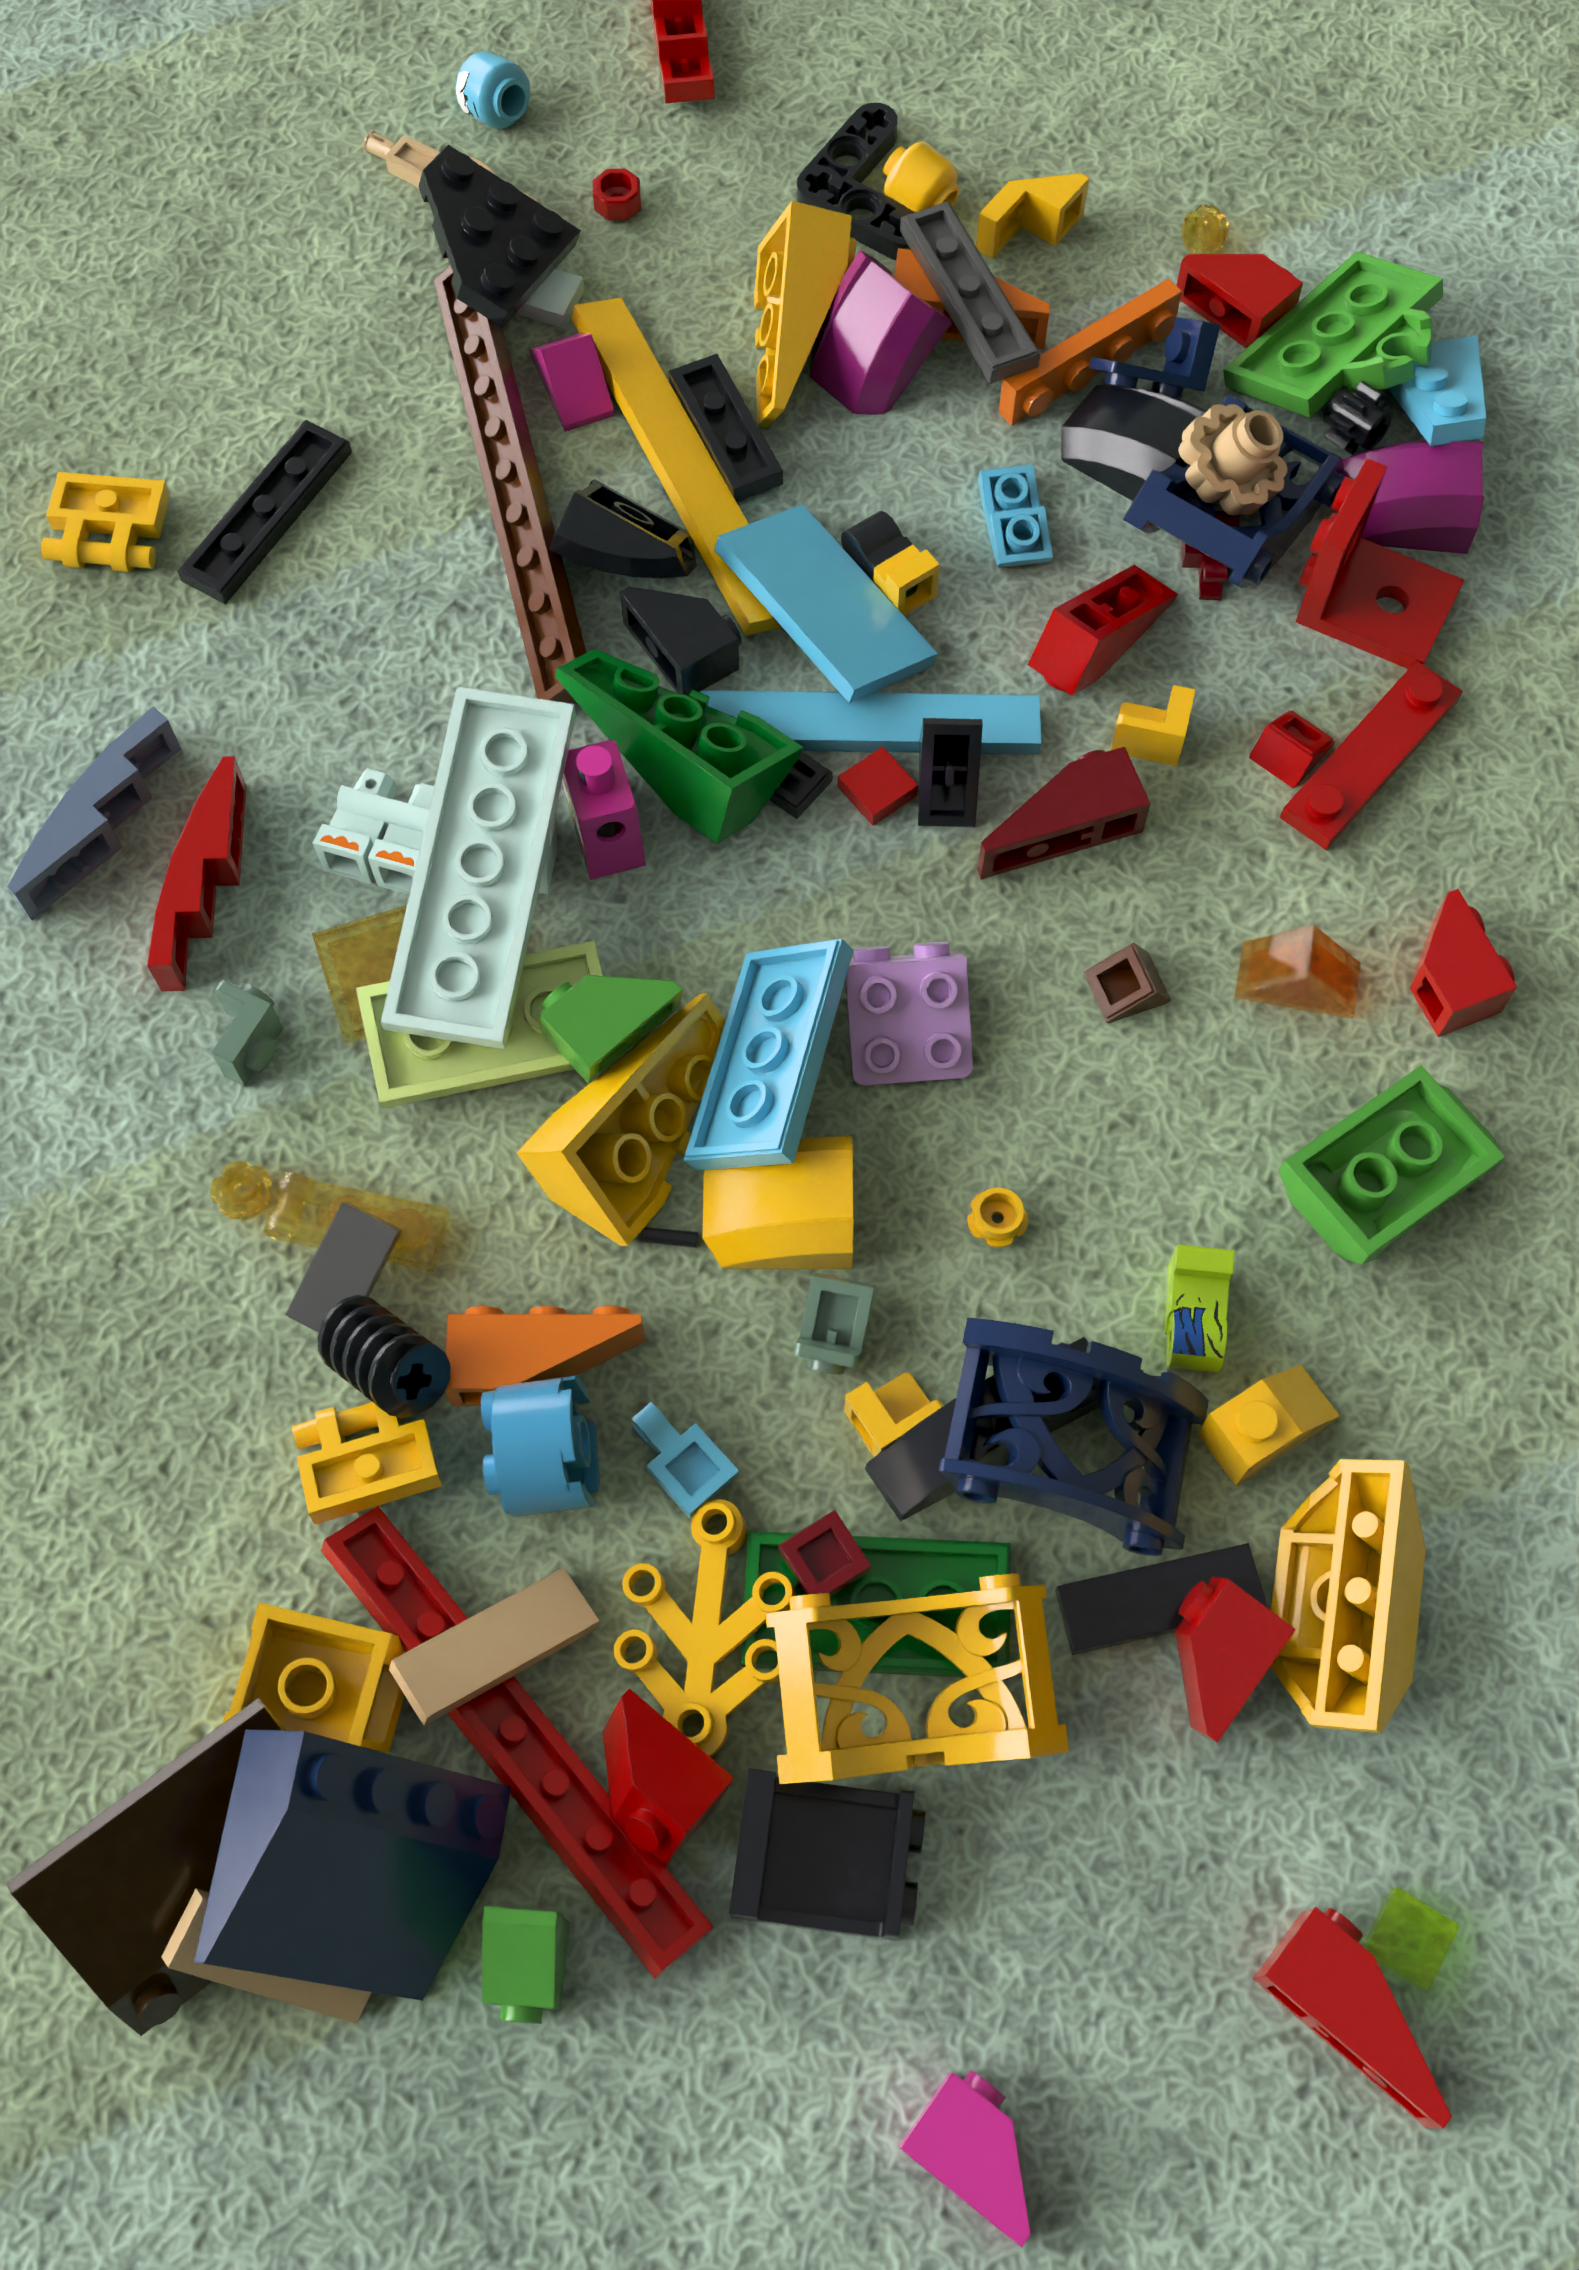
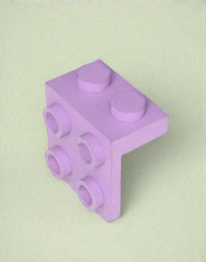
M949 942L914 944V954L890 956V948L888 946L854 949V959L850 961L844 987L846 988L852 1076L859 1085L965 1078L972 1072L973 1058L967 957L959 951L950 952Z

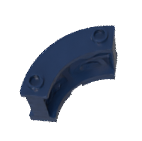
M1229 394L1221 404L1225 406L1230 404L1238 405L1245 413L1254 411L1247 404ZM1280 425L1283 431V441L1280 445L1278 456L1283 458L1292 451L1319 466V469L1309 482L1303 485H1295L1291 482V479L1296 477L1301 462L1293 461L1287 463L1288 470L1284 477V488L1259 509L1261 525L1250 527L1230 526L1216 519L1213 505L1204 502L1197 494L1196 489L1190 486L1186 480L1185 473L1190 465L1188 464L1183 468L1176 463L1163 471L1152 469L1123 520L1145 533L1163 530L1233 570L1229 581L1240 588H1246L1252 584L1258 586L1313 518L1320 506L1324 504L1330 507L1333 504L1340 485L1345 478L1342 475L1345 466L1340 456L1332 452L1330 453ZM1282 510L1288 511L1284 517Z
M967 1317L962 1342L967 1348L945 1457L941 1458L938 1471L957 1489L956 1494L961 1498L979 1503H996L997 1497H1002L1057 1511L1106 1531L1123 1542L1122 1547L1125 1550L1140 1555L1161 1556L1163 1548L1183 1550L1185 1535L1175 1527L1192 1424L1203 1425L1206 1420L1209 1400L1202 1392L1171 1371L1162 1372L1161 1376L1144 1373V1370H1141V1357L1114 1347L1091 1341L1087 1346V1352L1072 1349L1070 1344L1060 1342L1058 1345L1052 1344L1054 1334L1052 1330ZM993 1366L996 1387L1002 1403L980 1406L987 1367ZM1046 1376L1054 1377L1060 1382L1062 1395L1057 1401H1034L1033 1396L1039 1397L1051 1393L1044 1384ZM1092 1389L1099 1392L1100 1409L1106 1426L1113 1437L1126 1450L1107 1466L1093 1473L1082 1475L1055 1442L1042 1418L1056 1416L1074 1409L1087 1397ZM1124 1405L1134 1411V1419L1130 1423L1124 1417ZM977 1419H1009L1013 1428L993 1434L983 1444V1446L990 1444L1004 1446L1009 1452V1460L1005 1466L988 1465L969 1459ZM1038 1464L1048 1477L1031 1474L1030 1472ZM1114 1489L1115 1498L1107 1496L1104 1493H1107ZM1138 1492L1141 1495L1140 1505L1138 1504Z

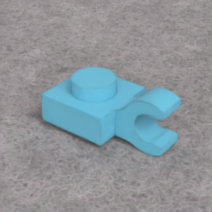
M652 1402L631 1419L635 1424L632 1426L635 1433L652 1451L658 1454L647 1465V1472L689 1519L693 1517L694 1513L705 1502L716 1497L739 1476V1470L696 1423L680 1435Z

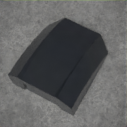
M1096 385L1061 426V459L1064 463L1134 501L1152 469L1163 471L1174 463L1183 468L1188 465L1180 457L1178 451L1182 442L1183 431L1196 417L1203 416L1207 410L1176 397L1148 390L1118 385Z
M596 479L592 480L585 489H578L574 492L554 533L549 549L576 563L603 572L629 577L660 579L686 577L697 567L694 543L688 531Z

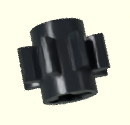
M1363 381L1359 382L1355 391L1347 386L1342 387L1332 396L1324 410L1323 422L1331 427L1325 434V438L1351 455L1355 454L1359 446L1366 450L1374 448L1383 439L1391 424L1392 416L1384 410L1390 399Z

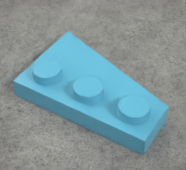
M1478 335L1432 342L1431 360L1428 365H1417L1414 361V378L1405 383L1390 387L1388 390L1430 446L1448 444L1452 441H1468L1483 438L1486 424V409Z

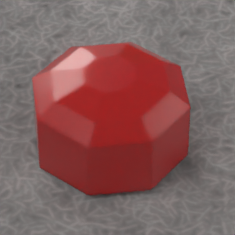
M625 168L606 169L593 179L594 210L608 221L630 219L641 210L640 178Z

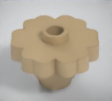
M1215 404L1203 416L1196 417L1183 431L1182 442L1178 451L1180 457L1190 465L1185 473V477L1204 502L1214 503L1219 500L1221 507L1228 515L1233 516L1240 513L1252 515L1284 488V477L1288 469L1285 461L1278 456L1280 445L1283 441V431L1279 422L1271 414L1262 410L1245 413L1241 407L1235 404L1227 406Z

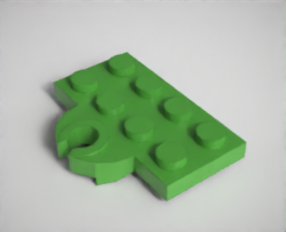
M1356 251L1223 369L1225 387L1310 418L1344 386L1356 389L1359 382L1363 381L1372 388L1379 390L1405 383L1414 378V361L1417 365H1428L1431 360V317L1426 312L1443 298V278Z

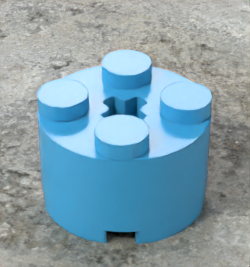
M580 1376L503 1385L497 1387L495 1391L482 1393V1420L486 1431L492 1432L493 1454L485 1455L483 1459L484 1482L489 1495L500 1494L505 1513H510L513 1517H521L595 1506L596 1501L589 1493L599 1492L600 1472L595 1422L587 1423L585 1417L580 1415L578 1404L590 1403L586 1386Z

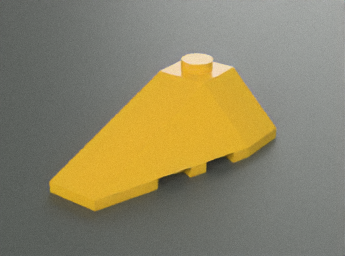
M791 201L758 246L754 309L764 310L761 325L755 333V348H766V354L761 358L756 374L758 427L768 428L784 411L845 271L848 270L854 260L856 240L850 237L852 215Z
M708 993L697 995L557 1109L516 1152L551 1201L620 1246H629L663 1207L672 1188V1185L664 1180L676 1152L680 1154L686 1153L691 1136L686 1130L698 1103L702 1100L725 1024L724 1018Z

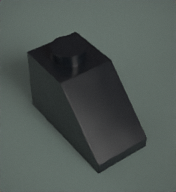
M630 586L620 591L623 624L678 694L689 696L692 690L700 692L739 670V646L742 644L741 634L734 621L726 614L720 616L708 599Z

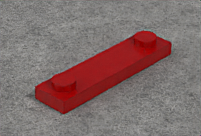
M1416 660L1283 807L1280 818L1327 850L1458 703L1463 691Z

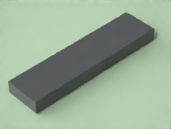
M949 201L901 217V234L989 384L1037 368L1040 359L1038 349Z

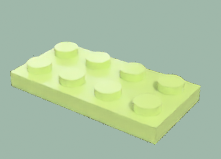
M595 940L525 954L506 1049L385 1030L381 1024V1018L390 981L357 987L356 991L381 1109L574 1070L573 1066L541 1033L540 1013L544 1011L542 1008L544 1000L563 983L569 982L574 986L586 975L603 976Z

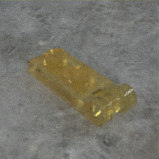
M284 1172L281 1174L276 1189L280 1200L276 1212L268 1214L263 1233L266 1236L277 1241L318 1249L341 1203L349 1202L403 1230L386 1263L434 1272L450 1218L448 1208L318 1182L298 1173ZM304 1204L320 1207L316 1223L300 1219Z

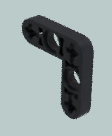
M868 103L859 107L799 174L797 178V202L848 214L855 209L870 210L874 213V216L870 219L857 220L852 218L850 237L855 238L856 241L886 257L896 260L898 248L910 249L900 232L901 217L915 213V211L862 184L897 141L898 117L894 109L882 103ZM866 129L871 130V132L868 134L867 141H865ZM843 155H851L859 159L860 162L852 166H843L835 162V159Z

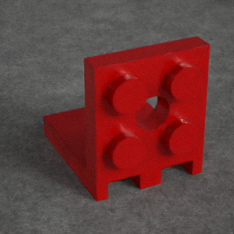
M1366 458L1355 480L1346 476L1342 481L1331 509L1338 511V513L1333 512L1330 519L1323 518L1313 538L1310 551L1318 555L1314 553L1310 555L1298 582L1299 586L1307 589L1296 623L1409 669L1416 660L1424 665L1460 592L1464 579L1362 538L1388 467ZM1384 597L1393 598L1402 604L1404 611L1400 613L1386 612L1378 606L1376 600Z

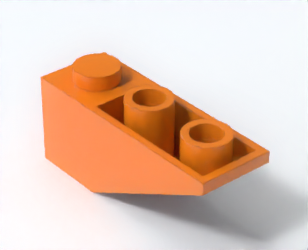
M474 1306L466 1309L465 1314H448L446 1355L450 1362L451 1370L450 1381L445 1393L452 1406H481L482 1393L495 1391L499 1386L579 1375L644 1343L645 1331L642 1315L631 1314L629 1309L620 1306L597 1307L593 1310V1314H567L565 1309L555 1306L534 1307L529 1310V1314H504L503 1310L496 1307Z

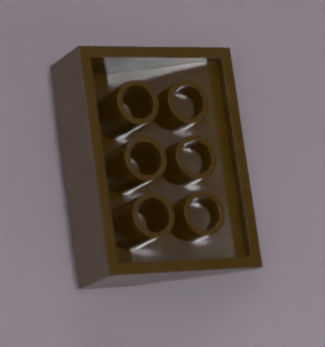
M259 1698L6 1883L11 1895L103 2004L140 2036L144 2035L154 2026L172 2018L178 2012L181 2005L213 1982L168 1968L162 1959V1955L195 1889L210 1892L245 1730L287 1731Z

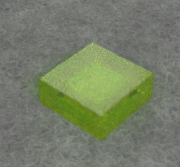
M1395 1887L1390 1890L1363 1947L1374 1955L1377 1962L1420 1989L1427 1990L1430 1989L1460 1925L1399 1887Z

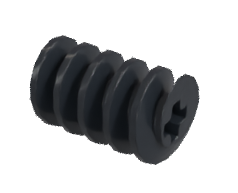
M355 1295L345 1298L332 1307L322 1321L318 1334V1352L324 1364L390 1416L406 1418L419 1415L434 1406L445 1393L450 1381L451 1370L446 1353L371 1297Z

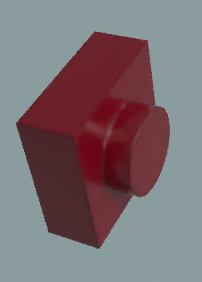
M833 1510L778 1545V1551L806 1595L830 1593L831 1597L871 1570L869 1561L836 1510Z

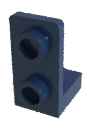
M1176 317L1173 330L1168 335L1165 343L1166 361L1163 371L1091 357L1089 368L1106 371L1104 383L1135 389L1138 378L1153 381L1152 392L1181 399L1184 388L1205 392L1221 325Z

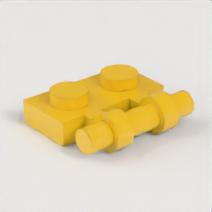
M58 472L46 517L52 530H61L64 533L62 539H42V558L44 560L62 561L65 567L84 568L85 564L89 563L110 565L113 571L132 573L134 567L153 569L156 563L155 548L152 546L136 545L138 537L160 538L170 498L166 482L164 480ZM97 533L113 536L111 543L88 541L89 534Z
M369 1402L339 1412L335 1406L315 1412L316 1419L292 1425V1432L298 1450L318 1444L322 1446L321 1450L297 1456L307 1510L314 1525L442 1487L429 1429L424 1419L402 1425L401 1420L405 1418L390 1416L375 1405V1403ZM379 1427L380 1432L345 1442V1436Z

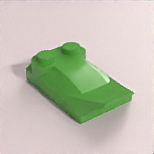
M1421 1065L1284 1160L1278 1171L1291 1203L1329 1247L1341 1258L1363 1265L1377 1259L1386 1247L1499 1165L1505 1158V1155L1495 1146L1496 1139L1448 1087L1440 1086Z

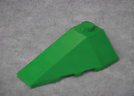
M594 649L557 667L555 678L608 739L616 741L621 754L675 815L716 844L755 820L801 756L803 746L760 717L741 710L737 718L709 707L710 697L692 690L689 696L665 689L659 686L660 680L656 674Z

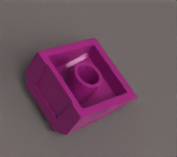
M861 250L841 280L815 339L811 354L810 377L853 414L879 415L885 414L892 409L952 321L938 309L917 297L895 279L888 268Z
M1418 440L1373 448L1343 459L1345 468L1342 475L1354 480L1366 458L1388 466L1362 538L1383 547L1467 554L1479 527L1484 500L1482 464L1484 442L1480 440L1452 441L1448 444L1430 446L1426 440Z

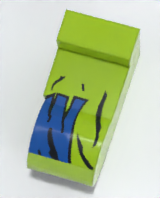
M1177 1244L1168 1264L1165 1317L1167 1368L1220 1373L1227 1342L1229 1285L1233 1275L1235 1250Z

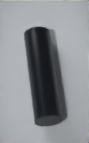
M644 1227L641 1231L640 1241L696 1248L698 1232Z

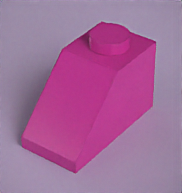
M972 2070L969 2071L964 2080L953 2072L948 2073L898 2148L1014 2243L1023 2247L1031 2233L1013 2120L999 2110L1006 2097Z

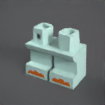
M367 768L354 788L341 785L337 796V810L329 825H321L313 841V846L323 871L372 884L375 878L377 886L410 895L434 786L424 783L416 785L409 802L405 803L393 799L397 791L395 780L380 771Z

